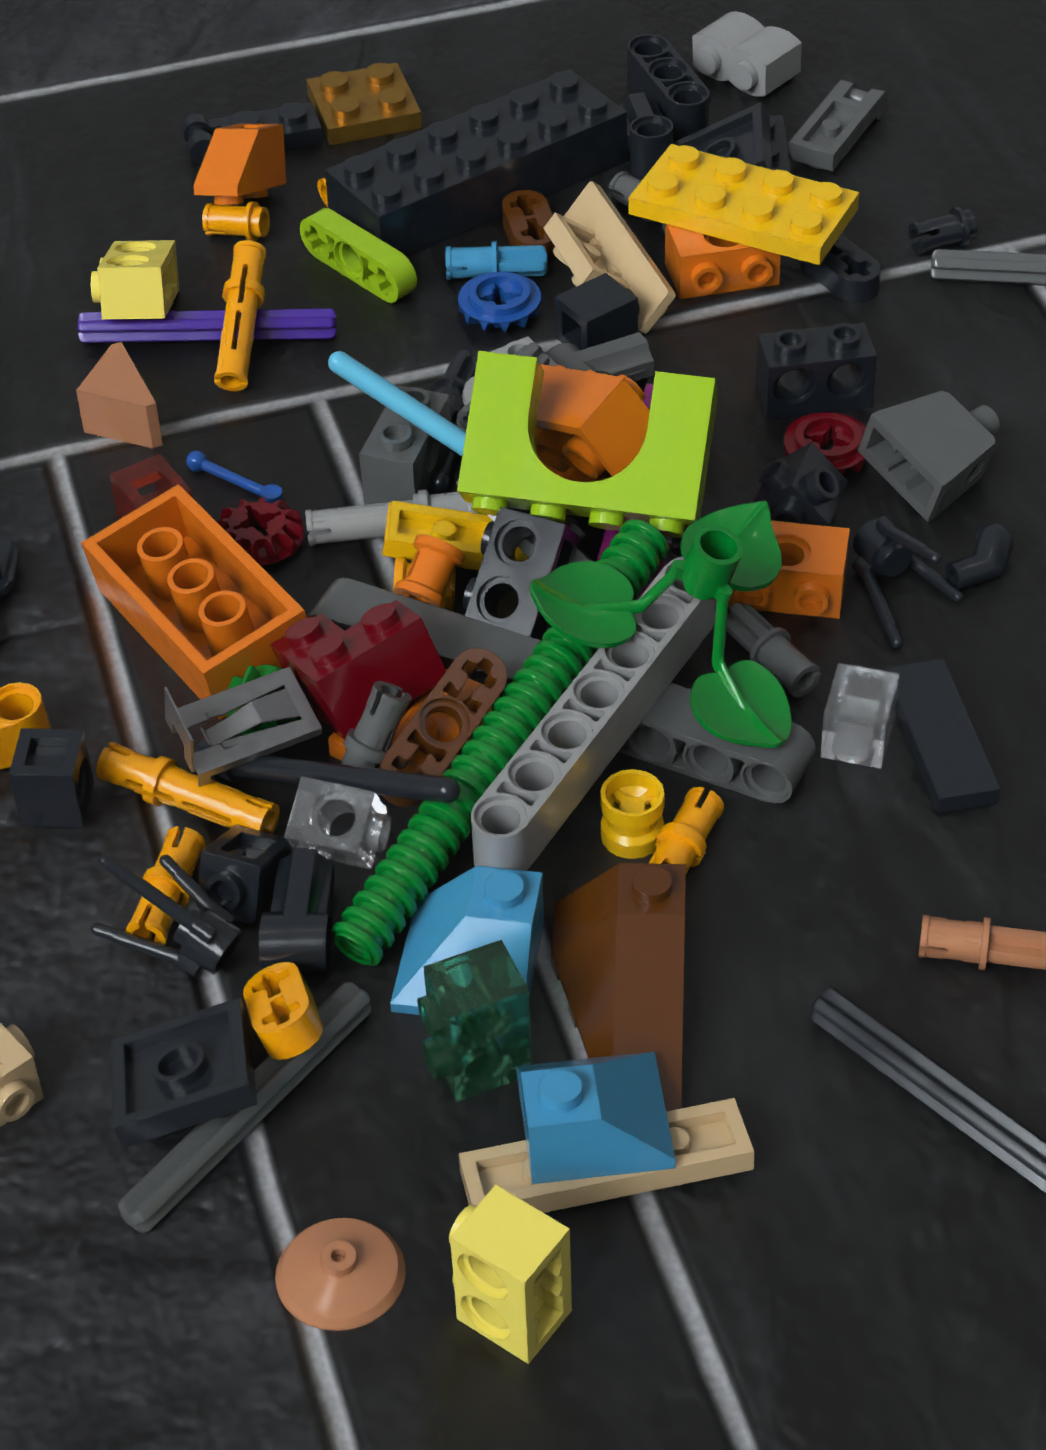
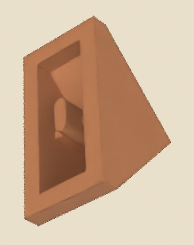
M122 342L110 345L76 390L84 433L148 448L163 446L154 398Z

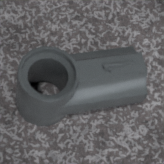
M640 332L580 350L575 344L560 343L551 347L546 352L557 365L569 369L606 371L614 376L625 375L634 382L654 375V359L650 353L648 341Z

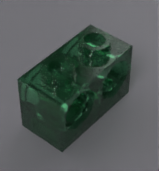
M502 939L423 966L426 996L418 998L417 1004L422 1023L430 1037L421 1041V1048L432 1078L434 1080L444 1078L456 1102L517 1081L516 1066L532 1065L529 989Z

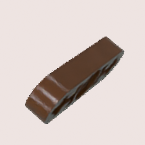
M470 648L460 653L387 751L379 769L397 771L395 768L397 767L403 770L419 749L427 755V758L422 763L418 774L442 776L503 691L507 681V671L503 661L495 653L484 648ZM477 669L483 670L487 674L484 683L486 686L480 685L477 687L465 705L457 697L468 679L467 673L472 675ZM436 712L449 714L458 724L459 736L449 742L433 739L425 728L426 717ZM382 795L388 802L399 807H413L424 801Z

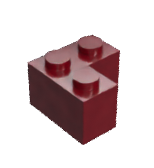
M397 600L369 609L363 614L360 622L345 631L322 613L316 617L301 619L286 630L285 636L270 644L282 669L291 668L316 717L343 740H345L349 729L353 728L355 730L376 681H384L399 686L403 689L402 693L408 692L411 695L412 701L435 687L446 672L422 618Z

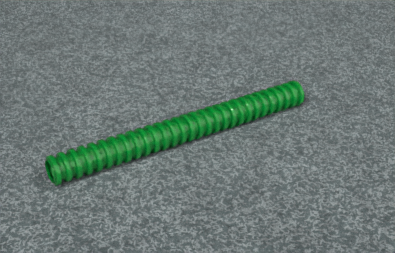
M631 519L625 521L619 533L610 542V546L604 550L600 560L596 562L610 565L621 572L631 583L634 592L632 600H636L641 592V588H644L650 580V575L655 573L660 566V562L669 553V544L661 532L651 524L642 520ZM553 627L547 629L542 637V641L537 643L532 650V655L526 658L522 664V669H519L512 678V683H509L503 690L502 697L495 701L492 711L487 712L481 721L482 725L477 726L471 735L472 740L466 741L461 749V755H457L451 762V769L443 773V777L453 778L459 783L460 795L457 800L452 803L422 802L418 808L419 814L412 816L408 822V829L402 830L397 837V844L391 845L387 851V859L381 860L376 866V875H370L364 883L365 890L358 891L353 898L354 906H348L341 915L342 922H336L330 930L334 944L344 955L359 964L369 966L379 964L384 957L383 950H388L394 943V934L401 933L406 926L405 919L411 918L417 910L416 903H422L428 894L427 888L434 886L439 879L438 873L444 872L450 863L449 858L454 857L460 849V842H465L470 835V828L472 827L471 811L475 803L599 648L573 642Z

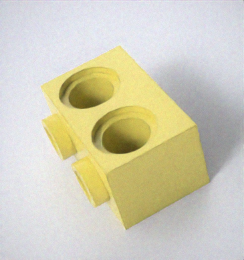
M175 240L114 241L106 255L100 258L98 271H92L91 296L94 303H101L102 320L165 319L179 292Z
M495 1184L477 1206L471 1204L463 1209L456 1218L449 1234L456 1315L459 1321L529 1364L572 1311L570 1229Z

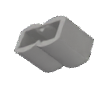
M729 12L692 36L693 66L702 74L715 80H729L736 88L746 94L758 97L766 96L801 72V41L792 33L774 26L764 27L759 21L748 14Z

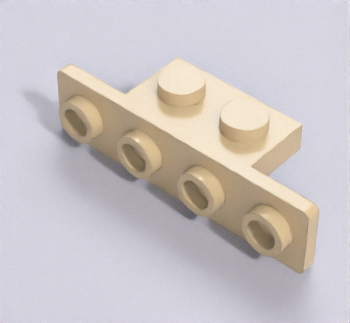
M590 181L566 214L562 216L555 212L543 228L555 245L553 249L554 255L567 265L574 274L571 280L575 286L607 273L623 287L630 289L638 298L640 306L638 331L647 334L674 300V290L600 185Z

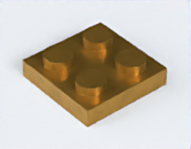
M397 62L391 64L375 63L367 68L348 72L331 71L320 77L306 79L308 97L312 102L330 146L422 128L421 110Z

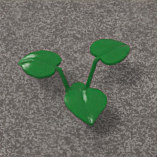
M767 501L724 508L694 521L687 527L681 539L680 548L684 560H674L670 570L638 600H632L634 592L629 580L614 567L601 562L579 561L560 566L544 577L531 580L530 594L544 619L564 637L578 644L593 648H611L629 642L636 631V622L633 614L644 612L677 579L683 581L685 590L692 597L699 600L715 598L716 613L712 650V667L715 673L703 674L695 680L690 691L692 712L697 721L709 733L731 743L763 748H776L786 743L791 731V712L786 694L776 677L768 669L755 661L741 660L732 664L729 668H727L724 661L728 602L733 592L732 589L755 591L766 588L776 580L781 569V551L772 528Z

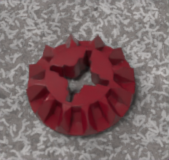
M820 412L803 416L795 420L784 434L785 456L812 442L842 475L846 470L860 472L866 459L858 452L866 426L850 416L833 412ZM830 440H834L831 450H822L825 445L829 444Z
M263 495L258 502L249 503L241 498L238 508H223L221 519L217 521L260 566L270 565L286 559L300 547L304 538V527L300 511L290 509L285 499L269 503ZM259 525L262 529H266L267 536H263L261 531L258 532L251 526Z

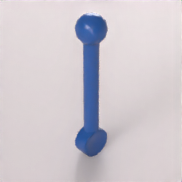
M192 451L186 458V464L193 472L204 470L260 497L264 495L269 503L283 500V491L280 486L275 484L263 486L208 461L206 454L202 451Z

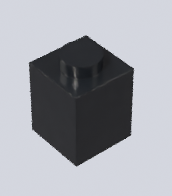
M607 273L555 296L556 339L561 343L575 344L580 350L638 333V316L640 313L638 298L630 289L623 287Z

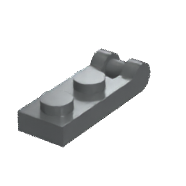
M840 80L789 141L788 152L790 160L807 164L814 169L833 171L873 120H880L887 106L888 93L871 88L869 92L859 90L856 83Z

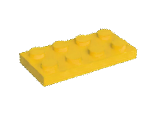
M670 144L629 196L630 215L816 265L821 264L857 212L859 205V192L841 188L831 182H818L792 175L784 170H771L745 163L738 158H725L698 151L691 146H678Z

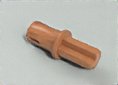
M923 914L918 957L943 958L979 964L978 970H985L986 963L1045 970L1046 932L990 925L991 917H984L983 922L951 920Z

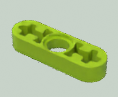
M323 208L301 221V238L308 251L315 258L382 300L394 303L416 289V272L409 259L403 253L333 210Z

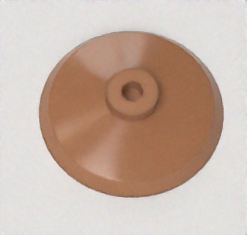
M355 1218L329 1219L304 1229L287 1244L276 1267V1289L285 1308L301 1322L311 1327L329 1331L350 1330L375 1321L393 1306L400 1296L405 1283L406 1264L403 1253L395 1239L379 1226Z

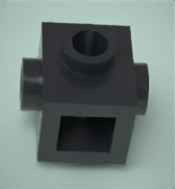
M811 442L784 458L775 460L763 471L759 478L761 487L753 502H768L771 521L831 527L837 518L835 511L848 481Z

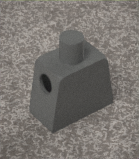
M938 391L872 413L858 452L929 522L983 476L997 445L994 436L1000 431V421L995 411L987 405H981L969 412L950 393Z

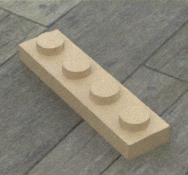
M731 1098L666 1112L675 1155V1169L532 1184L526 1140L459 1153V1164L469 1205L474 1204L477 1206L496 1184L539 1211L546 1213L754 1170V1149L736 1100Z

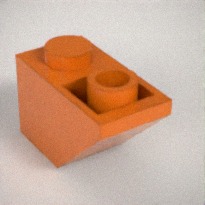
M239 123L216 128L193 185L194 195L214 196V204L233 205L244 203V198L267 197L269 188L286 184L283 124Z

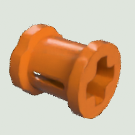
M419 534L413 543L417 551L404 580L397 581L394 591L397 594L444 609L446 600L443 594L455 566L463 564L465 554L446 541Z

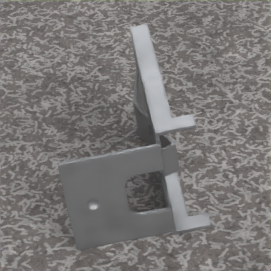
M290 667L179 708L176 707L167 687H164L165 720L172 734L178 732L184 745V758L191 772L196 771L198 774L199 787L211 783V776L322 734V727ZM280 687H285V689L266 695ZM243 706L204 731L201 727L200 729L210 747L194 753L193 739L187 728L225 715ZM301 717V720L229 739L261 723Z

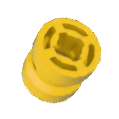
M636 769L622 770L610 775L603 783L600 791V805L603 814L601 819L602 844L612 854L626 859L644 858L653 854L657 849L655 846L656 837L664 825L662 816L665 807L663 784L656 776Z

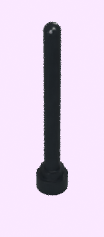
M205 737L197 744L194 753L210 747ZM269 755L258 757L253 761L211 776V780L227 786H232L244 778L440 803H452L460 795L459 783L450 777Z

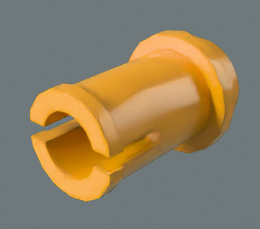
M250 201L247 206L207 203L203 210L202 225L203 230L206 231L205 234L208 236H245L247 240L257 241L259 237L264 238L267 236L270 217L268 209L260 207L258 202Z

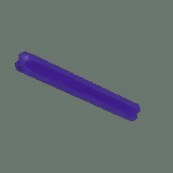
M331 308L257 309L253 341L332 340L336 337L337 333L335 310ZM225 310L169 311L165 319L102 320L101 312H83L78 318V335L80 341L84 344L221 341ZM239 328L237 331L236 341L238 340Z

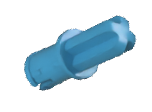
M492 241L491 246H446L445 250L447 280L475 278L491 272H511L523 276H543L548 268L547 250L543 245L498 246L497 241Z

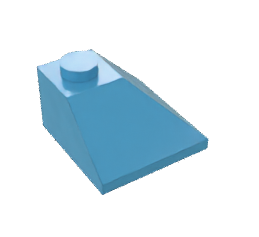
M476 866L427 894L422 903H416L417 910L411 918L390 1002L391 1012L519 1027L524 1026L544 927L543 873Z
M655 1051L516 1066L532 1184L675 1169V1155Z

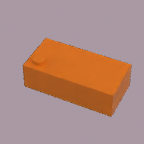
M179 484L81 542L99 591L200 700L227 690L233 676L243 678L250 665L254 667L272 665L282 669L270 644L285 636L286 630L292 624L307 618L305 610ZM227 714L218 716L217 718L221 720L224 717H226Z

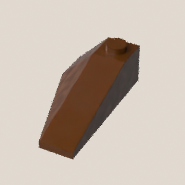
M618 863L554 904L551 964L557 980H560L568 1000L569 1014L574 1027L578 1028L588 1058L655 1051L666 1112L681 1109L686 864Z

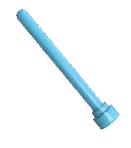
M336 351L330 355L328 366L332 372L460 456L463 455L466 435L464 430L345 352Z

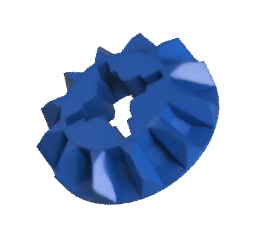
M511 272L482 274L464 284L458 294L459 312L465 315L467 324H481L484 331H488L493 327H500L506 332L508 326L511 325L525 327L528 319L539 315L541 303L540 289L532 280L520 274ZM500 297V301L504 304L496 305L495 298Z

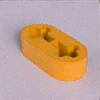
M281 962L268 966L256 973L245 985L243 996L253 1029L271 1058L277 1060L290 1059L310 1049L319 1040L323 1033V1024L313 995L294 963Z

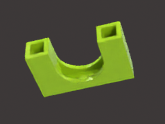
M478 351L457 488L458 493L465 502L472 503L471 510L497 516L500 507L506 509L508 507L531 510L530 515L557 523H564L566 515L589 517L588 524L590 526L607 530H620L625 521L636 519L651 524L664 537L681 538L684 529L686 530L689 525L701 518L719 393L715 378L655 371L646 437L635 459L624 470L610 478L595 482H577L565 479L550 471L540 461L537 454L535 431L544 370L538 358Z

